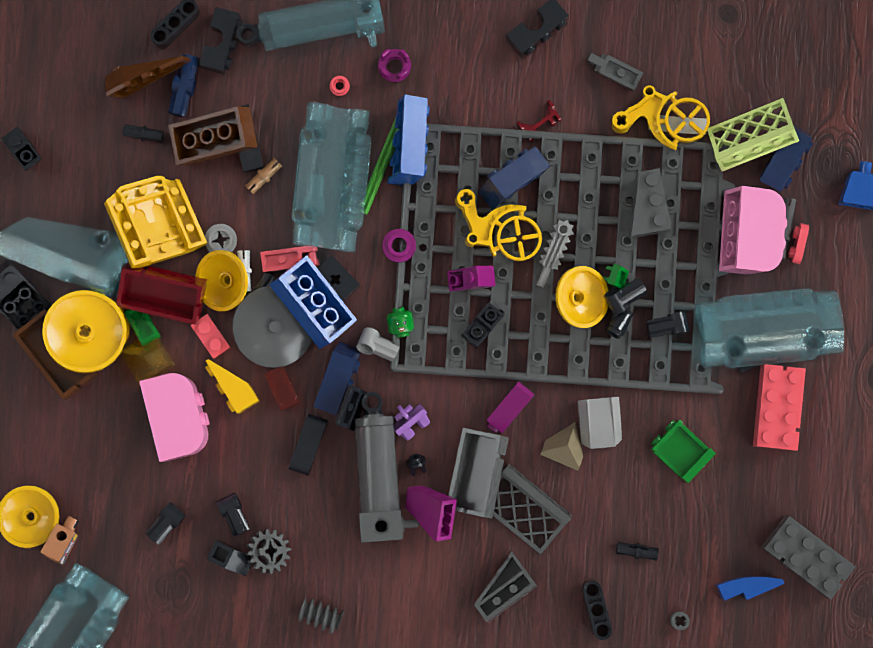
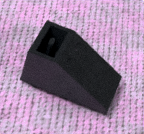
M7 259L0 265V312L19 330L44 309L49 310L52 305L29 279Z

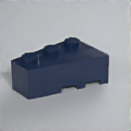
M795 125L793 126L799 141L774 151L759 177L761 182L780 192L783 188L787 189L792 181L790 177L794 170L798 171L803 162L800 160L804 152L808 154L813 145L811 134Z
M536 146L531 150L526 148L517 155L518 159L515 161L510 159L503 165L502 170L498 172L496 169L487 176L488 180L478 192L492 211L501 202L511 198L515 192L526 187L550 167Z
M343 342L338 343L332 353L313 407L334 415L338 414L349 385L353 386L352 376L354 373L357 374L361 363L359 362L361 352L356 347Z

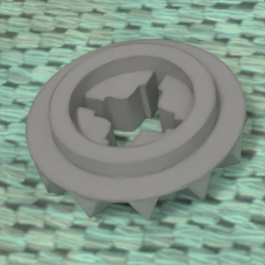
M216 224L206 232L205 239L207 244L205 246L209 252L215 250L233 252L237 246V235L226 224ZM219 232L223 238H229L227 241H224L223 248L219 243L214 242L219 239Z

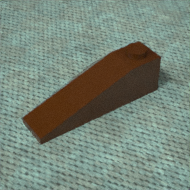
M178 56L128 66H117L111 69L110 74L105 76L106 94L109 97L125 99L186 65L191 60L188 57Z

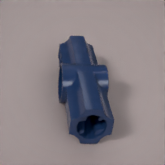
M182 54V56L190 58L191 62L180 67L177 75L174 77L172 84L173 94L168 113L186 118L190 98L193 96L196 87L195 77L200 59L192 55Z

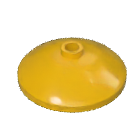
M215 250L202 258L196 270V277L207 279L203 302L209 308L216 311H229L237 307L244 299L248 287L247 272L242 261L234 253L227 250Z
M587 266L573 267L566 271L560 278L556 288V305L562 318L577 328H588L599 323L608 309V304L604 298V294L608 292L607 284L599 272Z
M21 486L6 494L0 502V532L8 542L15 546L32 548L42 545L49 538L55 525L59 524L58 505L51 494L42 488ZM30 512L34 514L33 520H29L28 514Z

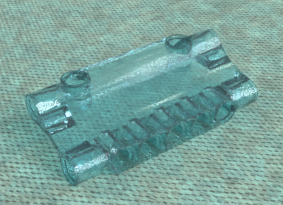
M309 102L307 104L306 123L300 131L293 209L291 213L292 219L295 222L294 245L355 252L357 233L355 231L360 230L363 224L371 149V137L369 134H366L369 125V111L364 109L337 108L318 102Z

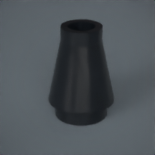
M628 309L618 314L607 324L606 332L612 337L620 339L621 336L625 335L634 314Z

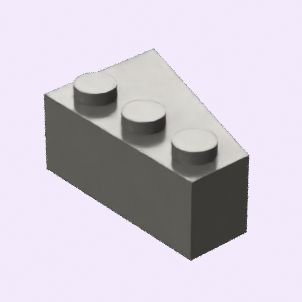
M660 168L642 171L637 175L629 239L669 232L672 229Z
M512 551L474 604L487 623L537 587Z

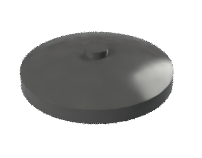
M270 286L261 287L250 292L235 310L232 320L234 341L241 353L258 365L272 368L289 365L298 360L311 344L312 339Z

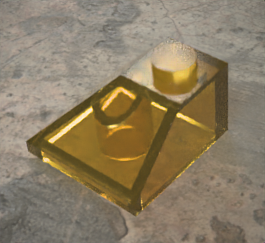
M159 338L144 346L137 340L125 347L120 353L139 386V381L157 377L175 366Z

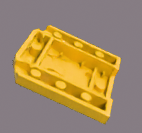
M155 176L123 185L104 203L131 268H141L184 255L207 244L180 179L168 180L163 176Z

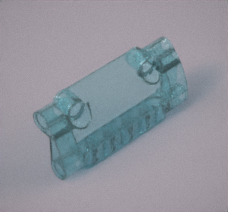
M806 288L722 297L717 302L697 303L695 307L703 342L700 358L704 368L722 365L728 368L813 360L822 354H840L844 351L843 316L836 290L813 292L812 289Z
M75 563L66 576L65 581L54 587L16 648H103L119 621L117 616L128 601L129 596L91 570Z

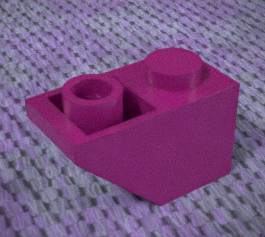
M472 266L447 271L449 292L496 286L494 266Z

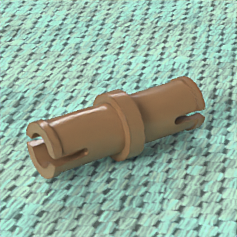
M273 157L264 168L257 171V174L245 186L249 190L255 184L250 190L252 194H255L266 182L269 183L271 181L270 178L283 166Z

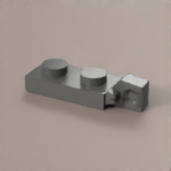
M591 53L587 60V63L594 66V71L599 75L633 92L643 75V72L610 55L602 54L599 57Z

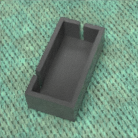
M467 428L462 429L449 496L457 499L455 511L486 518L493 517L504 464L501 455L505 456L508 437Z
M787 515L783 517L761 546V549L774 559L779 560L787 569L830 600L842 586L839 583L840 580L845 581L856 567Z

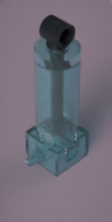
M322 0L258 13L260 23L255 25L244 23L237 29V37L243 46L253 47L258 42H264L266 51L357 33L358 38L368 36L370 47H376L378 45L376 34L385 33L379 0ZM364 10H371L368 13L363 12ZM250 31L253 33L250 39H243L245 32Z

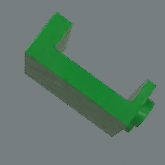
M680 419L676 422L672 420L665 427L667 432L662 437L658 435L651 442L653 447L650 450L685 483H689L716 453L696 437Z

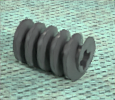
M305 597L298 620L302 622L306 618L307 625L314 621L315 628L321 623L322 631L329 627V633L332 634L335 630H338L345 611L342 610L338 615L336 607L330 612V605L327 604L322 609L321 601L315 606L313 598L307 603Z

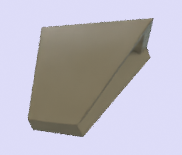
M574 422L546 439L540 455L578 471L583 459V452L577 425Z

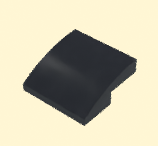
M349 385L335 424L354 431V419L360 417L363 409L362 398L368 392Z

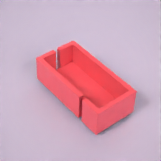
M768 364L760 366L753 446L798 451L800 432L795 431L796 428H800L806 369L795 367L783 368V366Z

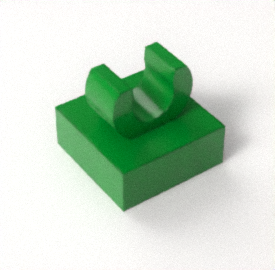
M614 264L613 267L607 266L606 269L611 271L610 277L603 276L604 280L614 288L623 287L629 271L617 264Z

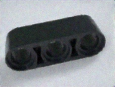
M182 0L151 31L150 37L156 47L160 49L167 48L197 19L200 11L194 0ZM187 6H194L192 13L184 12ZM179 20L180 24L178 27L172 28L170 27L171 22ZM159 34L166 35L162 42H157L156 37Z
M312 414L307 415L289 465V470L306 476L309 475L328 420Z
M587 580L582 585V593L591 629L598 639L606 640L612 634V627L602 588L598 582ZM590 584H595L597 587V592L594 595H588L586 592L587 586ZM596 604L602 606V612L599 615H593L591 611L592 607ZM602 624L606 625V634L598 635L597 627Z

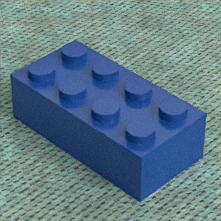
M308 256L297 261L269 284L319 349L330 344L357 321Z

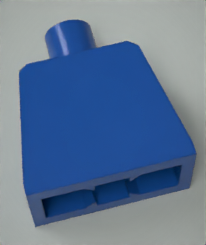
M861 161L859 171H851L848 174L838 205L873 210L871 162Z

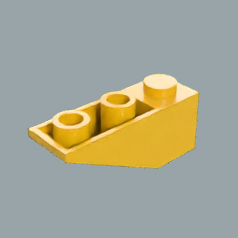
M206 360L208 365L205 368L211 377H216L219 382L216 386L222 395L226 394L229 399L226 403L232 412L236 411L237 414H240L260 402L249 383L213 361Z

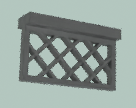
M508 463L501 473L500 480L503 477L508 480L511 490L499 491L498 488V506H495L494 509H498L499 514L494 510L493 516L539 554H542L561 529L570 521L572 514ZM522 492L525 494L527 503L515 504L514 493ZM511 493L512 505L501 506L500 494ZM538 505L541 507L543 516L531 517L530 506ZM527 506L528 518L517 519L515 507ZM513 508L514 519H504L501 509ZM554 518L560 523L555 530H547L546 519ZM543 519L544 531L532 532L531 520ZM529 521L530 532H520L517 522ZM545 534V543L541 548L534 543L533 535Z

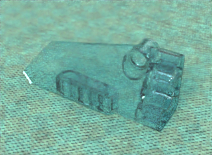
M26 217L0 232V256L69 283L73 282L105 296L117 297L122 267L127 263L128 259L115 232ZM107 235V236H108V242L105 244L104 239H105V236Z

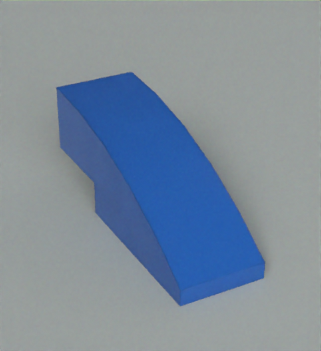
M744 576L725 580L715 584L721 599L725 601L739 594H742L743 599L748 600L785 583L782 579L774 577Z

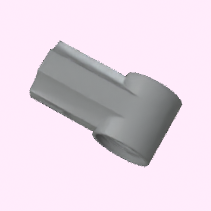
M368 327L363 329L357 344L359 352L366 355L376 354L389 361H394L400 348L393 344L392 341L381 337L377 330Z

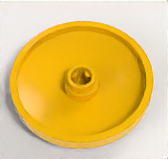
M81 290L62 296L50 307L44 318L42 334L47 352L57 364L73 372L92 373L106 368L118 358L125 345L127 327L123 313L115 302L101 293Z

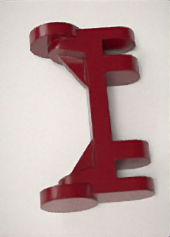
M548 100L546 101L548 104L547 111L542 120L534 125L521 124L520 121L516 122L520 130L537 131L536 128L546 121H549L552 127L556 125L552 118L553 116L559 122L562 119L553 103Z

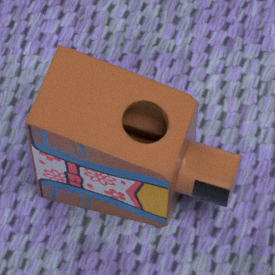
M68 516L63 526L56 524L40 553L46 558L64 565L78 537L74 530L79 521ZM62 535H67L65 540L60 541Z

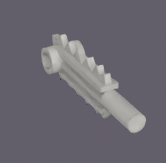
M559 220L557 225H553L556 230L550 233L553 239L547 240L549 247L544 248L546 254L541 255L542 260L539 261L544 266L536 284L539 287L544 288L551 269L558 270V265H561L559 258L564 257L561 251L567 250L565 243L571 242L568 236L573 235L572 228L574 225H570L568 220L564 222Z

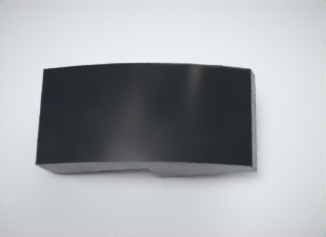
M488 302L461 336L477 349L504 317V314Z

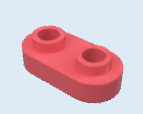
M800 223L798 227L795 226L792 238H795L794 246H790L788 253L791 263H801L809 231V225Z

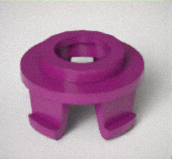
M388 48L382 52L378 61V70L381 76L389 82L404 80L411 71V61L408 54L403 49L389 50ZM396 59L401 62L402 69L399 73L393 74L389 72L387 65L391 60Z
M394 229L384 237L382 244L383 252L391 261L405 262L414 255L416 241L407 230ZM403 238L406 241L407 246L403 252L398 253L392 249L394 239Z

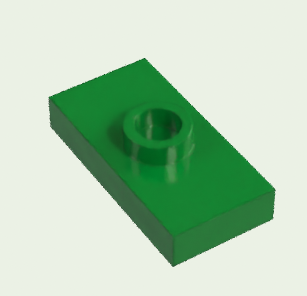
M130 309L124 312L143 347L161 337L149 314Z

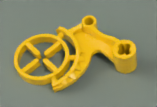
M648 85L644 88L643 99L639 103L629 107L625 112L620 111L613 116L612 129L618 134H624L639 117H645L654 137L664 146L676 151L678 142L692 143L701 139L706 134L710 124V115L706 106L699 100L693 98L677 100L675 98L677 96L676 91L665 96L655 91L653 86ZM671 100L673 103L669 106L665 119H660L663 107ZM681 103L697 105L689 115L690 120L701 109L706 116V127L704 130L699 128L693 121L689 122V126L699 134L698 136L683 138L677 135L686 126L685 121L674 131L671 130L668 123V116L671 110L682 120L686 118V115L676 107ZM618 120H620V122L624 120V126L622 124L620 126L617 125ZM660 124H665L667 132L674 139L673 142L664 135Z
M469 189L461 190L455 198V204L462 210L463 217L470 230V234L465 238V244L468 247H474L475 245L489 247L493 257L496 256V251L500 250L506 258L513 261L528 260L538 252L542 242L541 231L533 220L524 216L526 206H501L491 211L486 217L481 218L477 215L475 194ZM463 195L470 199L467 204L460 200ZM519 211V216L511 217L503 223L498 221L507 213ZM518 220L528 222L536 231V234L524 235L522 237V240L538 238L535 250L526 257L521 241L517 243L520 257L511 256L502 247L503 243L516 241V237L500 239L503 227L511 221L514 222L516 236L521 234ZM497 225L499 227L496 236L497 246L493 247L492 232L494 226ZM469 237L474 238L475 242H470Z

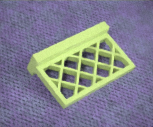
M783 98L712 126L707 130L716 161L722 172L799 141ZM782 106L783 109L779 115L772 114L774 109ZM758 115L763 116L759 123L752 121ZM768 118L775 119L772 126L764 125ZM780 121L788 123L786 126L777 128ZM743 123L744 125L740 131L733 129L736 124ZM749 125L756 127L752 134L745 132ZM761 129L768 131L766 134L757 136ZM721 130L725 131L721 138L714 137L713 133ZM730 133L737 135L733 142L726 140ZM742 137L749 138L748 141L738 144ZM723 144L730 146L728 149L719 152Z

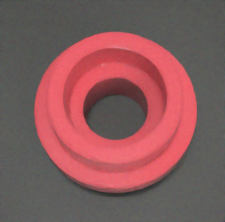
M336 76L330 82V90L336 96H344L350 89L349 81L343 76ZM338 83H342L344 85V87L341 90H338L336 88V85Z

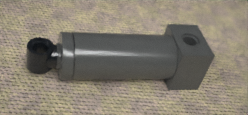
M368 392L362 398V405L364 407L363 418L354 419L361 513H359L361 543L401 540L404 538L405 528L419 527V523L416 519L404 520L400 510L393 416H384L382 414L383 401L381 396L376 392ZM376 397L378 405L375 408H369L367 406L368 398ZM383 520L387 523L386 531L381 532L377 530V521Z

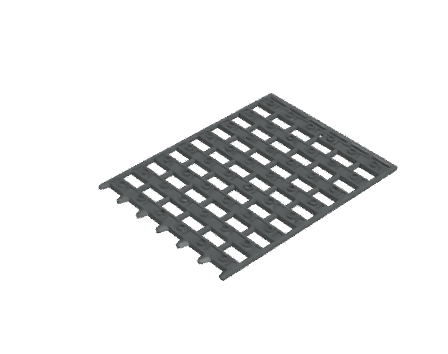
M426 123L429 126L425 142L428 150L424 162L427 165L426 174L417 181L416 203H410L411 184L404 183L402 190L400 229L408 231L409 211H415L413 237L416 241V250L412 256L410 283H404L406 261L397 262L394 308H401L403 306V291H409L408 310L413 315L414 329L409 332V336H406L405 363L398 364V350L394 361H390V370L392 372L708 394L723 393V386L711 381L712 357L721 356L726 352L725 345L713 340L714 317L725 315L729 310L725 303L715 300L717 276L729 273L719 271L718 244L719 236L722 235L723 221L720 219L721 196H724L726 190L736 187L733 183L722 179L723 172L716 161L712 143L678 142L675 151L664 146L657 139ZM441 132L461 134L459 166L439 164ZM481 135L501 136L499 168L479 167ZM522 138L542 139L541 154L550 165L542 175L536 178L539 179L537 211L524 212L525 217L536 219V224L542 235V242L538 252L530 258L534 260L532 292L512 290L514 261L506 258L500 250L496 251V256L493 257L489 248L468 247L465 244V238L470 234V230L461 209L453 205L436 204L438 172L458 174L457 195L461 190H471L475 194L477 215L487 216L492 211L491 208L477 207L479 175L488 176L496 169L499 172L507 161L518 159L517 155L521 153ZM562 141L582 142L580 174L560 173ZM603 143L622 145L620 177L601 175ZM723 144L719 152L728 149L730 146ZM643 146L662 147L661 178L672 227L669 232L657 234L656 260L637 259V238L629 239L636 178L638 173L642 171ZM683 149L703 150L701 182L682 181ZM560 181L579 182L577 214L558 213ZM600 183L620 185L618 217L598 216ZM681 189L700 190L698 222L679 221ZM518 191L511 198L501 202L497 208L505 205H517ZM463 195L460 200L467 204L470 199ZM519 211L507 213L498 221L503 223L511 217L519 216ZM435 212L456 214L454 246L433 245ZM559 220L577 222L575 254L563 253L564 257L559 258V261L574 262V267L587 266L594 270L595 264L620 265L629 271L625 285L635 279L636 267L655 268L653 300L637 299L629 304L628 310L633 313V307L653 308L652 319L666 317L668 314L674 313V310L693 311L691 343L672 342L671 334L651 337V341L631 339L632 318L625 335L621 336L620 339H616L611 335L610 338L591 337V327L577 328L570 325V335L550 334L552 301L556 302V293H552L554 270L551 269L544 288L536 284L544 267L539 262L542 260L541 255H545L544 248L549 247L547 240L553 239L550 233L556 231L553 225H557ZM513 221L503 227L500 239L515 237ZM597 224L617 225L615 257L596 256ZM495 225L494 247L497 246L496 236L499 229L497 225ZM679 229L698 230L696 263L677 261ZM469 237L470 242L474 243V238ZM399 238L398 253L406 249L407 244L403 238ZM535 238V248L537 246L538 238ZM515 242L502 244V247L508 254L520 257L519 251L514 250ZM425 244L427 246L426 251H420L419 246ZM524 251L525 257L530 255L533 251ZM433 253L453 254L452 270L472 267L473 255L493 257L496 286L491 287V289L483 288L449 292V286L431 285ZM676 269L695 271L694 303L674 302ZM430 293L450 294L448 327L428 325ZM470 296L491 297L490 303L504 314V317L487 336L486 370L466 369L467 341L461 334L469 325ZM511 299L531 300L529 332L509 331ZM612 314L611 320L614 319L617 315ZM427 333L447 335L445 367L425 366ZM392 334V343L399 347L400 337ZM508 339L528 340L526 373L506 371ZM549 342L569 343L567 376L547 374ZM590 345L610 346L608 378L588 377ZM631 347L650 349L648 381L629 380ZM671 350L691 352L689 384L669 383Z

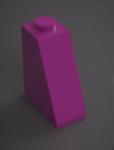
M518 382L486 420L489 423L487 427L495 434L498 431L502 434L532 399L534 394Z
M423 485L408 487L405 508L434 541L451 539L457 499Z

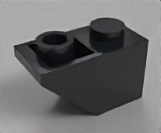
M14 128L1 138L25 171L42 160L36 148L20 128Z
M220 540L215 541L207 557V560L243 576L247 575L252 563H248L251 556L245 555V552Z

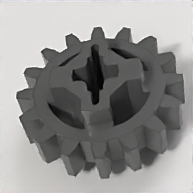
M269 529L263 530V533L261 531L256 532L257 538L254 536L250 537L253 543L246 545L250 552L245 553V555L251 556L248 563L255 564L253 566L254 570L260 568L261 574L265 573L266 570L268 574H273V569L276 572L281 571L280 566L285 567L287 565L284 560L290 559L286 552L290 551L291 548H286L285 546L289 541L282 540L284 534L276 535L277 530H272L271 533ZM261 541L260 547L256 549L258 543ZM265 550H271V554H266ZM280 554V557L276 562V557Z

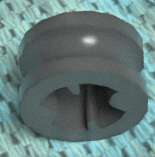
M677 611L671 615L670 624L673 628L685 630L689 626L690 619L686 613ZM676 616H678V617L684 616V618H685V620H683V621H685L684 625L678 624V625L676 626V624H675V622H677V621L675 620Z

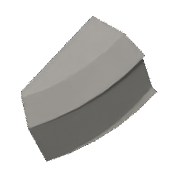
M619 397L577 401L581 444L590 449L615 447L622 440Z

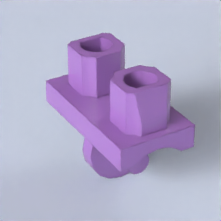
M410 404L404 409L399 405L397 408L400 413L394 417L397 420L394 424V431L398 436L401 435L407 441L415 435L414 431L410 428L413 424L417 422L421 428H424L430 423L426 415L427 411L421 404H418L414 409Z

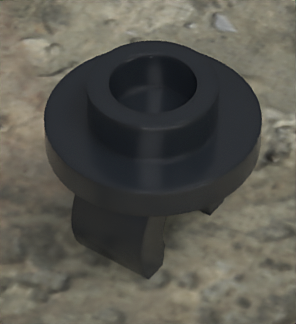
M413 454L406 460V466L410 468L412 476H416L415 469L419 467L422 468L423 473H426L425 456Z

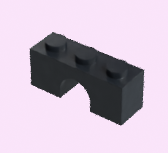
M549 0L537 10V15L543 23L540 29L530 30L523 23H520L506 35L507 42L520 57L525 54L526 56L532 54L536 50L535 46L538 43H545L552 37L551 33L556 29L560 31L567 25L566 21L569 15L556 0Z
M215 7L210 27L212 31L223 35V41L217 47L204 46L199 64L201 69L225 75L226 70H230L232 58H230L231 51H235L237 46V39H235L237 29L243 24L239 13Z

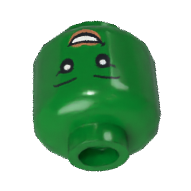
M403 306L398 309L392 308V312L386 316L390 334H394L396 337L409 336V332L413 331L414 321L412 312L405 310Z

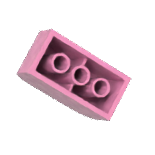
M740 186L725 191L719 271L754 274L773 270L779 265L786 245L784 233L787 219L784 200L777 192L747 186Z
M176 373L139 381L159 462H167L200 452L208 441L207 425L210 422L207 413H204L202 405H205L203 395L198 392L195 383L188 377Z

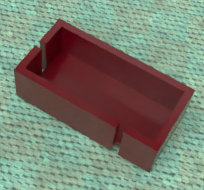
M127 261L122 267L116 305L121 308L196 325L201 317L204 301L202 299L205 295L207 279L149 266L148 269H145V267L131 268L129 261Z

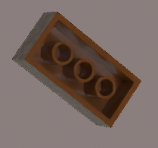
M236 106L168 125L176 165H193L258 147L250 107Z

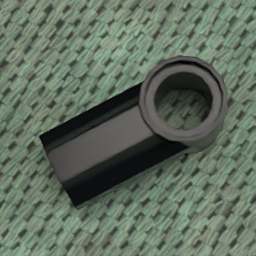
M636 278L621 288H614L604 294V298L612 314L617 315L627 310L629 304L646 295L647 292L641 280Z
M685 311L668 314L666 317L646 320L649 338L689 332Z
M235 492L216 501L218 509L223 518L225 517L234 537L250 529L241 510L240 500Z
M170 502L161 511L159 518L145 534L159 545L171 530L175 529L183 521L186 514Z

